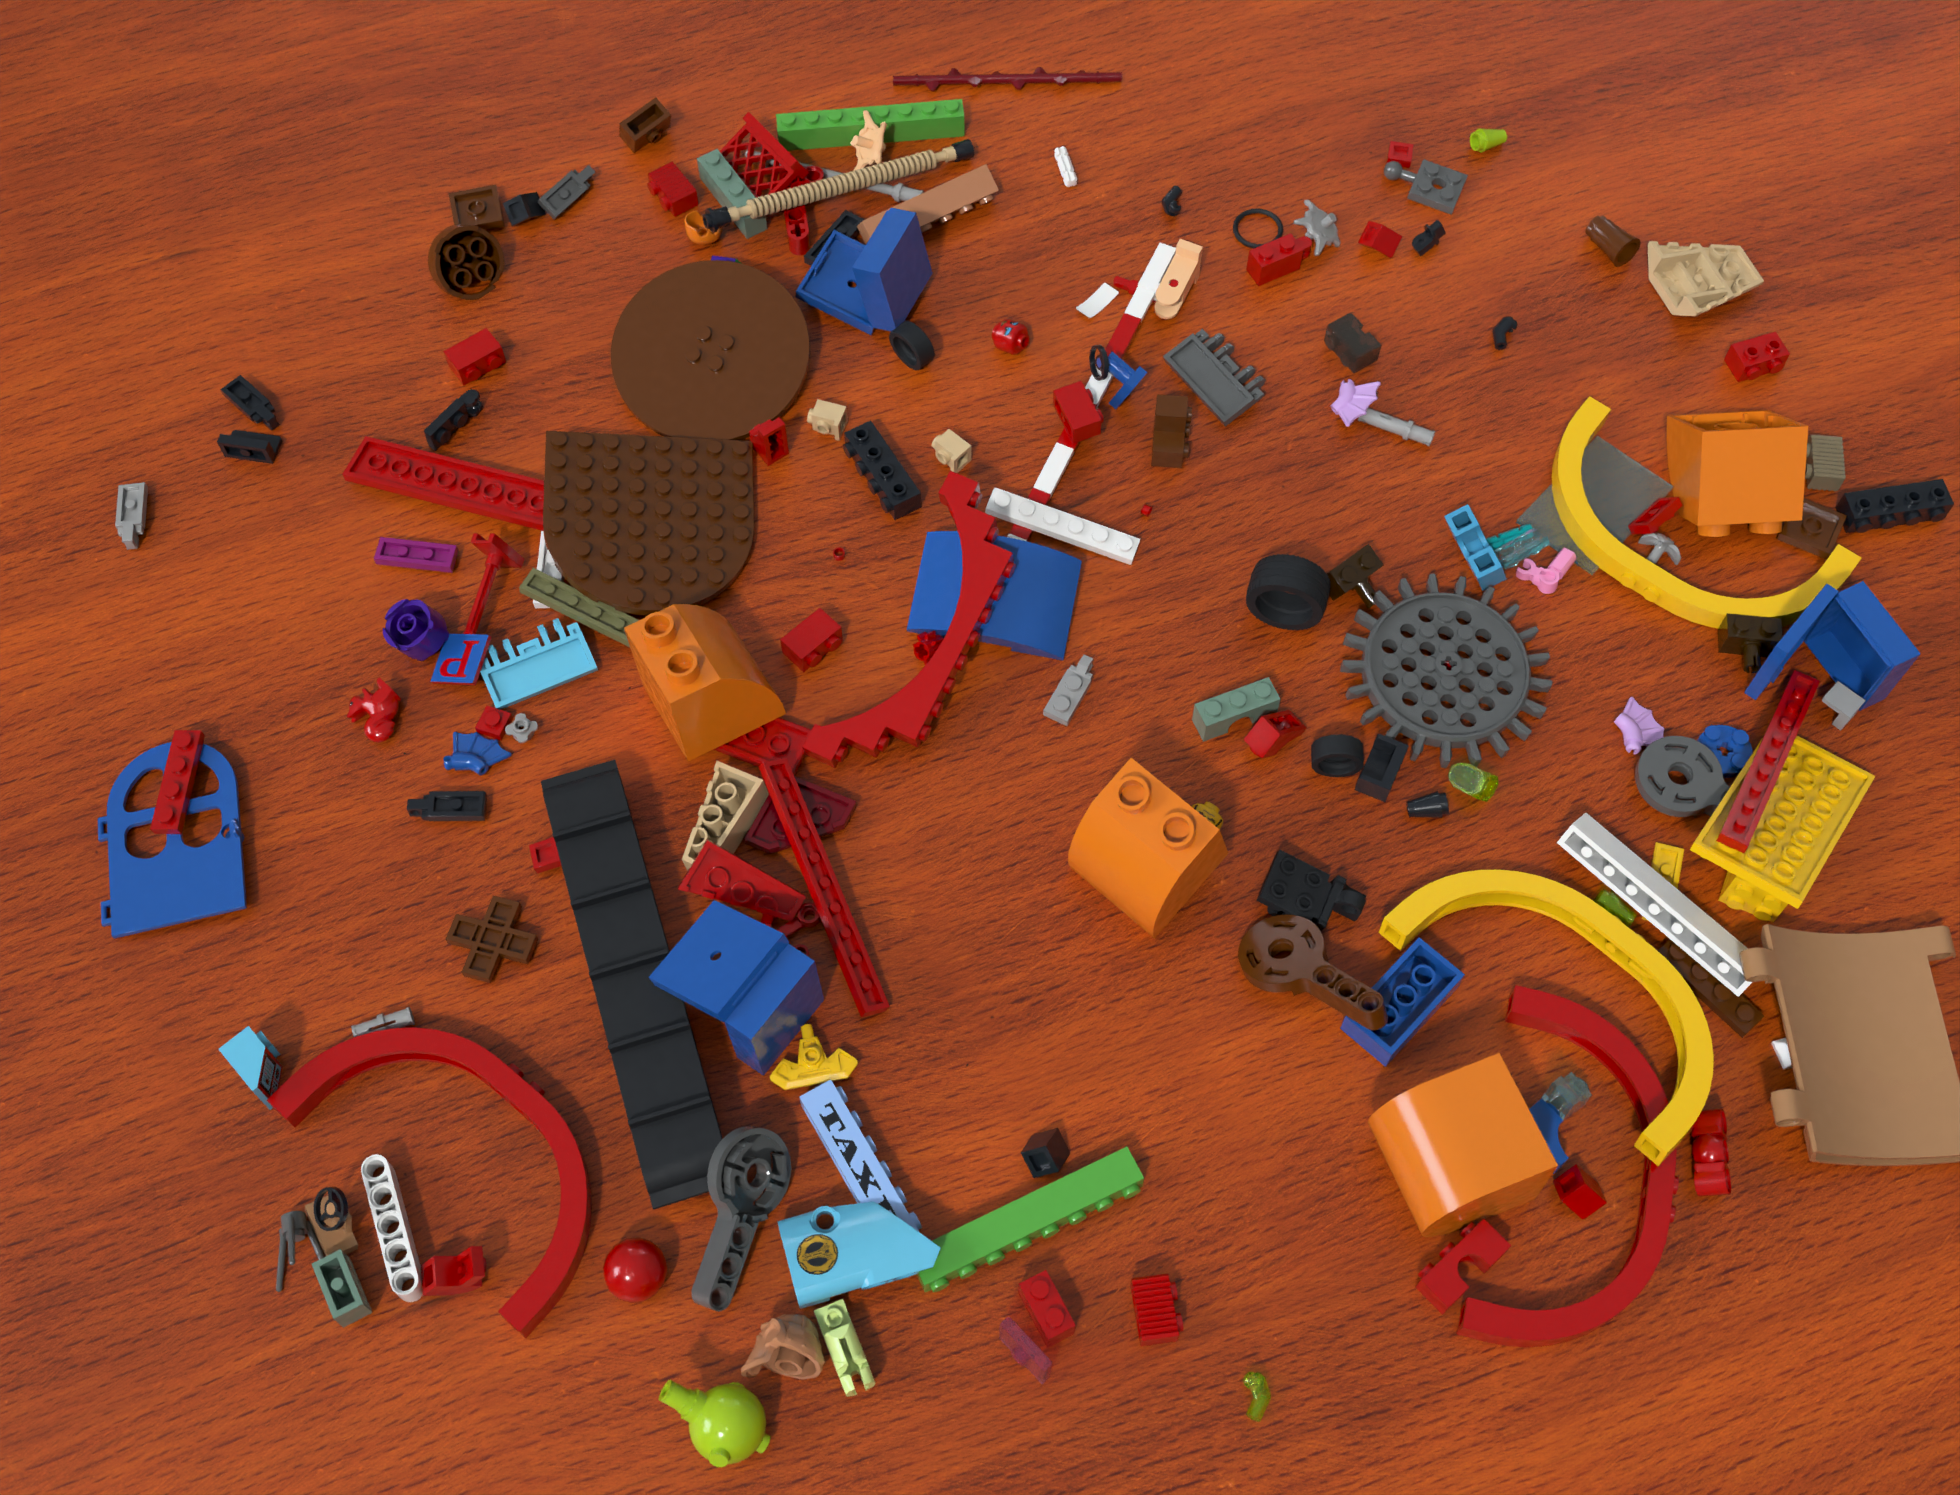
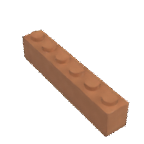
M987 164L892 208L915 212L921 232L923 233L933 228L931 224L939 221L940 224L951 220L953 218L952 214L958 211L962 215L972 210V205L977 202L984 205L994 199L992 195L999 190ZM887 210L863 220L857 226L865 244L869 241Z

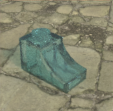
M1571 1072L1564 1078L1560 1076L1552 1082L1542 1096V1099L1546 1103L1552 1104L1559 1111L1560 1117L1565 1121L1584 1106L1592 1094L1589 1092V1087L1585 1081L1576 1077Z

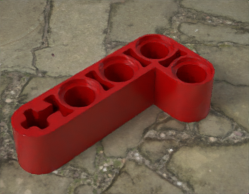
M806 166L804 168L809 173L803 179L797 176L784 190L818 180L821 181L824 179V172L818 166ZM781 172L779 180H782L789 172ZM805 205L783 211L789 250L794 255H805L810 250Z

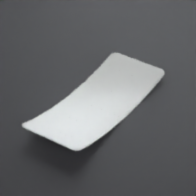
M1103 283L1092 296L1076 307V309L1087 317L1092 318L1105 308L1119 292L1108 284Z

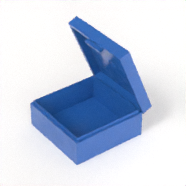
M890 208L884 214L866 245L833 230L797 288L795 298L869 335L873 334L875 328L893 331L905 321L932 275L917 214L911 211ZM854 282L856 287L851 288L847 283Z
M1864 581L1840 592L1826 584L1777 643L1744 693L1756 700L1770 682L1774 683L1783 670V666L1804 641L1835 683L1839 681L1866 700L1859 709L1861 711L1884 700L1921 653Z
M713 900L649 976V979L658 988L724 1022L737 1058L763 1076L801 1030V1026L805 1025L824 1001L816 964L813 959L790 945L784 933ZM721 953L719 959L715 961L712 960L715 954Z

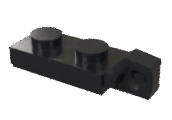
M241 375L220 389L222 394L252 422L259 424L262 421L271 431L280 425L273 414L275 410L271 402Z
M429 791V795H424L423 799H408L407 811L409 816L421 817L422 820L485 821L487 794L484 791Z

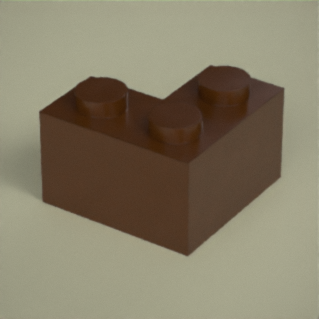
M1157 394L1151 466L1182 468L1183 458H1188L1189 443H1184V437L1189 438L1192 407H1187V396Z

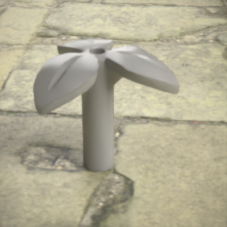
M1661 533L1645 534L1639 539V544L1655 546L1646 558L1650 562L1656 564L1662 554L1667 552L1675 565L1680 563V551L1674 545L1675 542Z

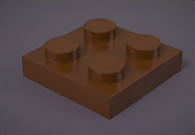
M496 185L449 193L454 225L469 224L484 230L504 227Z
M1804 498L1802 520L1785 521L1782 526V532L1779 533L1777 539L1828 559L1847 515Z

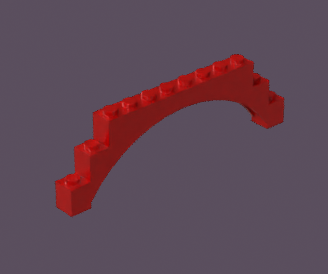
M950 471L938 492L941 504L948 507L957 527L962 548L963 569L956 611L940 646L918 675L883 703L841 722L825 726L814 724L802 747L807 756L836 768L838 762H843L848 753L847 745L877 758L880 751L884 752L889 744L890 737L888 735L917 748L921 741L925 742L931 732L930 724L933 718H938L944 706L942 701L946 693L950 694L956 683L954 678L958 670L962 671L967 663L968 656L966 654L970 647L974 648L980 637L978 631L982 623L987 624L992 614L990 608L994 601H999L1004 591L1002 585L1006 578H1011L1016 567L1012 552L991 544L994 543L999 532L996 517L976 509L980 504L982 494L979 483Z

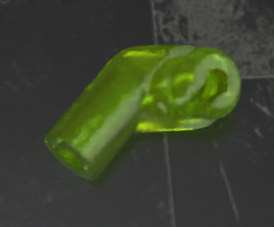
M1251 1371L1245 1374L1243 1379L1244 1385L1251 1390L1253 1400L1246 1416L1260 1422L1270 1402L1271 1393L1266 1378L1259 1372L1254 1373Z

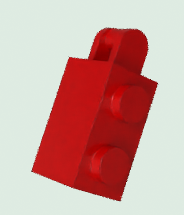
M1290 233L1249 250L1246 270L1258 287L1299 270L1301 260L1308 258L1310 255L1312 240L1306 236L1295 239Z

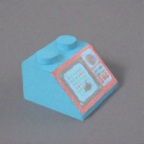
M248 1026L220 1047L219 1051L255 1095L271 1110L273 1107L266 1100L279 1088L283 1066L276 1058L280 1053L261 1031L255 1034Z

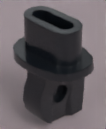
M1436 220L1430 226L1426 224L1424 226L1425 231L1413 239L1412 246L1420 257L1435 244L1438 245L1439 239L1446 234L1439 220Z

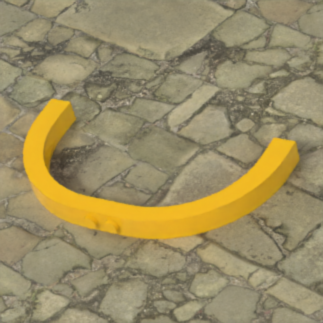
M1589 396L1569 422L1556 450L1551 476L1552 493L1559 517L1575 544L1593 563L1621 582L1622 585L1641 594L1646 600L1654 602L1665 610L1691 622L1718 629L1728 613L1779 618L1782 621V627L1793 624L1826 584L1839 590L1861 560L1860 556L1838 544L1814 576L1788 592L1764 598L1744 599L1703 591L1678 579L1622 544L1601 524L1590 507L1582 484V457L1587 445L1605 424L1611 411L1609 407Z
M1475 870L1446 876L1425 885L1403 900L1384 917L1379 933L1400 951L1433 922L1453 912L1478 906L1501 905L1528 909L1558 920L1579 933L1643 985L1660 1006L1674 1036L1678 1057V1076L1675 1090L1669 1104L1641 1133L1634 1146L1659 1166L1687 1135L1706 1103L1713 1077L1714 1055L1707 1020L1693 991L1675 967L1653 946L1646 942L1641 935L1623 924L1617 916L1612 915L1587 896L1554 880L1519 871Z

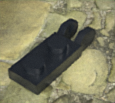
M471 389L466 391L424 430L426 440L431 449L438 450L449 441L450 437L459 428L466 424L469 417H476L483 410L477 390Z

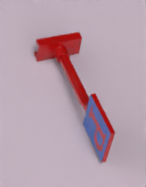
M474 533L470 543L487 556L485 562L486 569L464 633L449 634L448 640L443 643L430 681L433 684L476 686L492 638L490 635L476 634L496 573L500 568H522L524 558L495 533H490L488 540H485L478 533Z

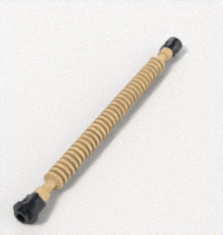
M966 139L953 143L952 146L943 148L938 153L927 150L822 179L821 181L818 180L782 190L781 192L778 191L770 195L767 194L749 199L746 202L747 205L737 208L733 206L727 208L725 206L713 210L707 208L703 215V223L706 229H710L714 233L719 228L739 221L740 217L750 215L752 219L759 218L774 212L777 213L791 209V207L795 208L813 203L814 201L841 195L842 193L845 194L853 190L856 191L864 187L936 168V163L941 161L947 163L950 161L967 160L974 157V148L972 142Z

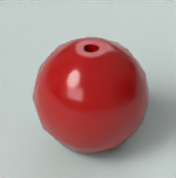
M640 1237L628 1238L614 1245L607 1254L603 1265V1274L610 1293L619 1300L637 1303L650 1299L661 1289L667 1275V1265L662 1250L652 1241Z

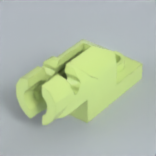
M841 1299L814 1310L846 1396L857 1395L851 1379L856 1374L860 1375L866 1391L875 1385V1381L844 1300Z

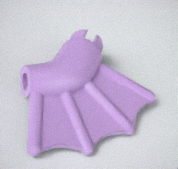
M1348 379L1347 383L1343 380L1339 388V396L1330 406L1332 411L1339 415L1344 424L1349 427L1355 419L1366 415L1369 405L1378 399L1376 392L1381 382L1377 381L1355 386L1353 380Z
M1630 697L1623 713L1616 718L1614 723L1622 731L1626 751L1630 753L1633 750V754H1637L1641 751V746L1648 747L1652 742L1663 738L1664 727L1655 721L1652 710L1643 708L1636 702L1634 697Z

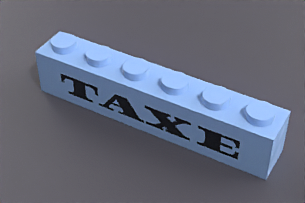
M830 1079L801 1095L799 1098L803 1110L857 1204L876 1202L919 1232V1229L922 1228L919 1219L914 1212L909 1214L906 1210L904 1203L907 1200L899 1186L895 1188L892 1186L888 1179L892 1177V1174L884 1160L879 1162L874 1155L877 1152V1148L869 1135L863 1136L859 1129L863 1125L855 1110L850 1112L845 1105L848 1102V1098L842 1087H835Z

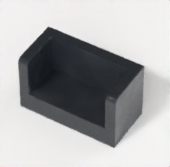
M1377 734L1354 790L1386 802L1409 745Z

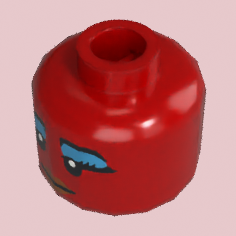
M1004 319L997 323L992 331L995 347L1012 355L1022 352L1023 349L1027 348L1030 341L1027 327L1011 319Z

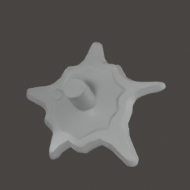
M1305 200L1304 204L1308 206L1309 211L1305 212V217L1294 220L1293 224L1305 226L1307 228L1305 236L1311 240L1315 239L1314 255H1320L1325 245L1330 246L1333 243L1335 247H1339L1338 229L1334 223L1337 220L1336 216L1333 213L1328 214L1320 210L1310 200Z

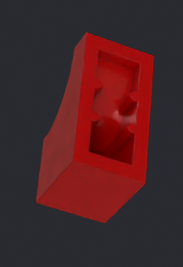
M780 417L773 421L769 419L762 424L756 425L749 431L752 448L768 466L789 454L786 427Z
M1290 710L1261 716L1244 738V741L1250 746V750L1255 755L1266 758L1276 755L1283 746L1301 736L1307 727Z

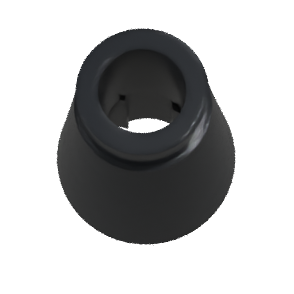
M1438 791L1411 801H1406L1409 818H1442V815L1449 814L1445 792L1438 793Z

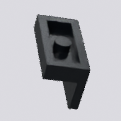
M233 430L231 435L220 434L217 443L225 457L273 464L282 439L280 436Z

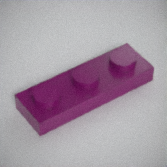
M380 537L374 561L378 565L452 573L459 551L457 545Z

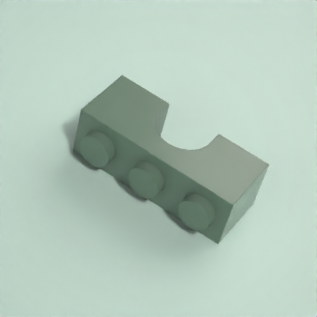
M1267 677L1194 704L1192 721L1204 742L1228 733L1229 727L1241 718L1249 717L1253 724L1258 722L1261 716L1276 713L1280 697L1270 678Z

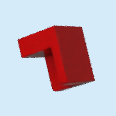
M1368 221L1358 243L1392 258L1403 236L1383 224Z
M1577 1164L1552 1181L1560 1200L1581 1219H1586L1607 1203L1599 1184Z

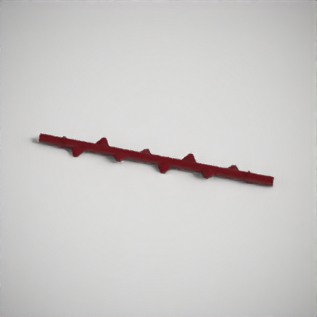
M1037 67L1033 74H1001L995 71L992 74L961 75L956 68H952L947 75L916 74L893 76V85H926L930 91H935L939 85L970 84L973 87H977L979 84L1011 83L1016 90H1021L1025 83H1057L1062 86L1065 83L1096 82L1097 84L1099 82H1122V72L1099 73L1097 71L1096 73H1086L1084 70H1079L1077 73H1046L1042 67Z

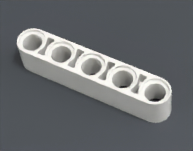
M371 1155L362 1163L361 1173L390 1285L402 1300L415 1302L423 1296L421 1266L396 1172L382 1155ZM384 1167V1172L380 1176H372L377 1168ZM385 1195H392L391 1200L387 1204L380 1205V1201ZM394 1222H399L398 1229L388 1234V1227ZM407 1250L406 1257L402 1261L394 1262L398 1252ZM408 1279H414L412 1288L402 1291L404 1282Z

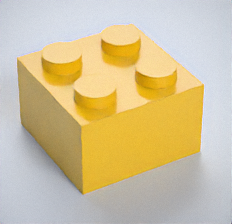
M1727 872L1718 901L1726 903L1732 909L1743 910L1753 914L1760 920L1774 922L1788 905L1779 898L1755 887L1753 884L1730 872Z

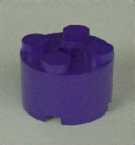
M401 600L395 603L386 613L385 620L387 621L385 628H383L385 640L389 645L410 658L419 661L427 659L435 654L449 638V632L443 616L421 600Z

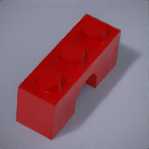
M1485 1219L1477 1226L1471 1222L1459 1234L1463 1239L1456 1246L1450 1242L1439 1253L1442 1259L1435 1266L1430 1262L1418 1274L1421 1280L1416 1285V1289L1442 1315L1469 1288L1458 1273L1459 1263H1472L1485 1274L1511 1247Z

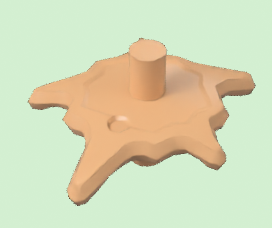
M867 110L863 111L865 127L859 132V136L855 135L850 142L856 148V156L858 157L857 166L853 171L865 168L867 165H872L875 162L880 164L882 162V152L886 148L883 139L887 124L882 122L881 126L878 127Z

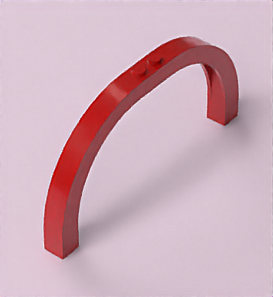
M1518 985L1514 986L1509 995L1505 1022L1557 1035L1576 1044L1594 1056L1611 1072L1628 1095L1640 1123L1641 1132L1666 1108L1669 1103L1655 1072L1635 1045L1615 1026L1595 1012L1564 997ZM1677 1147L1659 1166L1644 1155L1634 1241L1622 1269L1607 1287L1579 1303L1549 1310L1516 1309L1467 1297L1461 1304L1457 1335L1504 1346H1550L1585 1336L1604 1326L1622 1312L1641 1293L1651 1279L1660 1262L1666 1244L1669 1224H1672L1674 1221L1676 1207L1672 1205L1673 1194H1676L1679 1186V1177L1675 1176Z
M392 1028L356 1036L322 1052L303 1065L266 1100L294 1128L334 1090L354 1077L374 1068L392 1063L427 1061L450 1065L477 1077L531 1122L544 1136L554 1154L560 1177L561 1198L557 1225L550 1245L537 1268L498 1311L526 1339L550 1313L572 1282L587 1245L592 1214L591 1184L582 1152L566 1122L557 1110L543 1097L545 1094L544 1090L534 1081L528 1084L522 1079L524 1076L523 1072L513 1063L507 1066L490 1051L473 1041L453 1033L427 1028Z

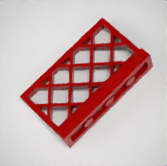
M750 112L742 118L746 124L720 150L724 158L730 152H734L733 160H728L727 162L736 173L738 165L746 164L745 172L737 173V175L755 198L761 196L763 189L770 188L769 195L778 191L781 192L797 176L803 179L809 173ZM750 133L749 143L742 144V139ZM762 147L761 155L753 156L754 149ZM748 149L747 157L740 158V151ZM774 159L773 167L765 168L766 160ZM760 161L759 169L751 171L752 163ZM779 172H789L782 180L777 181ZM772 174L771 182L763 183L764 175ZM758 176L757 184L749 185L750 177Z

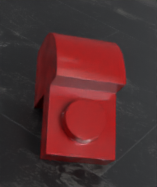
M470 1246L458 1256H433L421 1265L423 1296L455 1295L482 1287V1278L485 1277L487 1267L486 1259L483 1257L482 1246Z

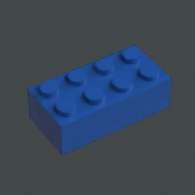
M1418 938L1372 987L1373 990L1379 992L1383 997L1388 1014L1387 1024L1381 1029L1369 1030L1345 1016L1340 1029L1386 1067L1455 992L1465 974L1421 938Z

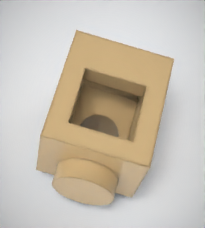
M817 399L814 409L810 408L808 412L807 422L812 424L813 430L821 434L834 435L835 440L840 441L848 422L847 408L843 405Z
M950 429L942 435L936 436L933 440L932 447L935 449V456L942 464L950 466V471L958 473L971 461V445Z

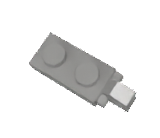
M145 482L118 486L115 527L118 530L119 537H122V542L126 545L127 550L138 549V535L144 533L148 487Z
M1083 655L1077 667L1071 665L1069 670L1067 669L1044 708L1043 716L1068 726L1091 686L1093 674L1089 672L1093 667V658Z

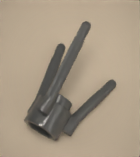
M303 1211L288 1212L280 1218V1244L276 1277L277 1292L282 1291L287 1242L290 1265L295 1264V1242L304 1240L305 1234H308L318 1259L324 1258L310 1221L306 1220V1213Z

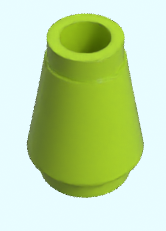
M1477 129L1470 136L1471 148L1474 151L1484 152L1505 143L1507 134L1504 129Z

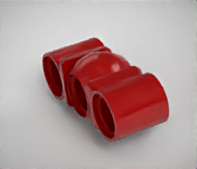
M1722 1108L1702 1110L1691 1127L1692 1137L1695 1139L1692 1143V1151L1695 1162L1694 1184L1698 1196L1730 1195L1732 1187L1730 1169L1727 1166L1729 1151L1726 1142L1727 1121L1725 1112Z

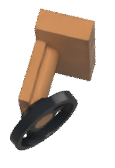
M337 1187L321 1189L316 1195L315 1201L305 1205V1212L325 1255L328 1256L340 1249L345 1254L357 1250L358 1243L352 1232V1217L348 1211L346 1196Z

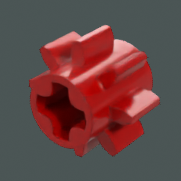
M934 630L917 635L919 642L913 644L916 658L924 661V665L932 658L944 639L937 635Z

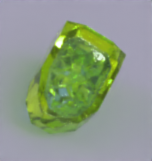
M1466 762L1452 765L1448 773L1449 781L1453 787L1485 802L1494 795L1499 784L1498 776Z

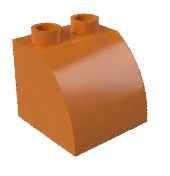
M1769 410L1667 415V458L1674 497L1680 498L1683 505L1678 510L1679 515L1698 526L1697 534L1708 537L1730 535L1731 524L1749 523L1750 532L1775 534L1782 532V521L1802 520L1808 440L1807 425Z
M673 604L624 627L643 686L688 762L786 714L781 700L736 630L718 612L698 605Z
M1130 758L1092 801L1083 816L1070 845L1068 863L1070 868L1155 939L1229 853L1220 829L1133 758Z

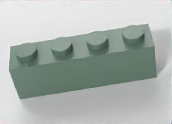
M718 149L697 158L700 179L722 207H743L747 205V200L755 198ZM750 215L740 217L739 221L734 222L746 239L767 230L766 216L752 219Z

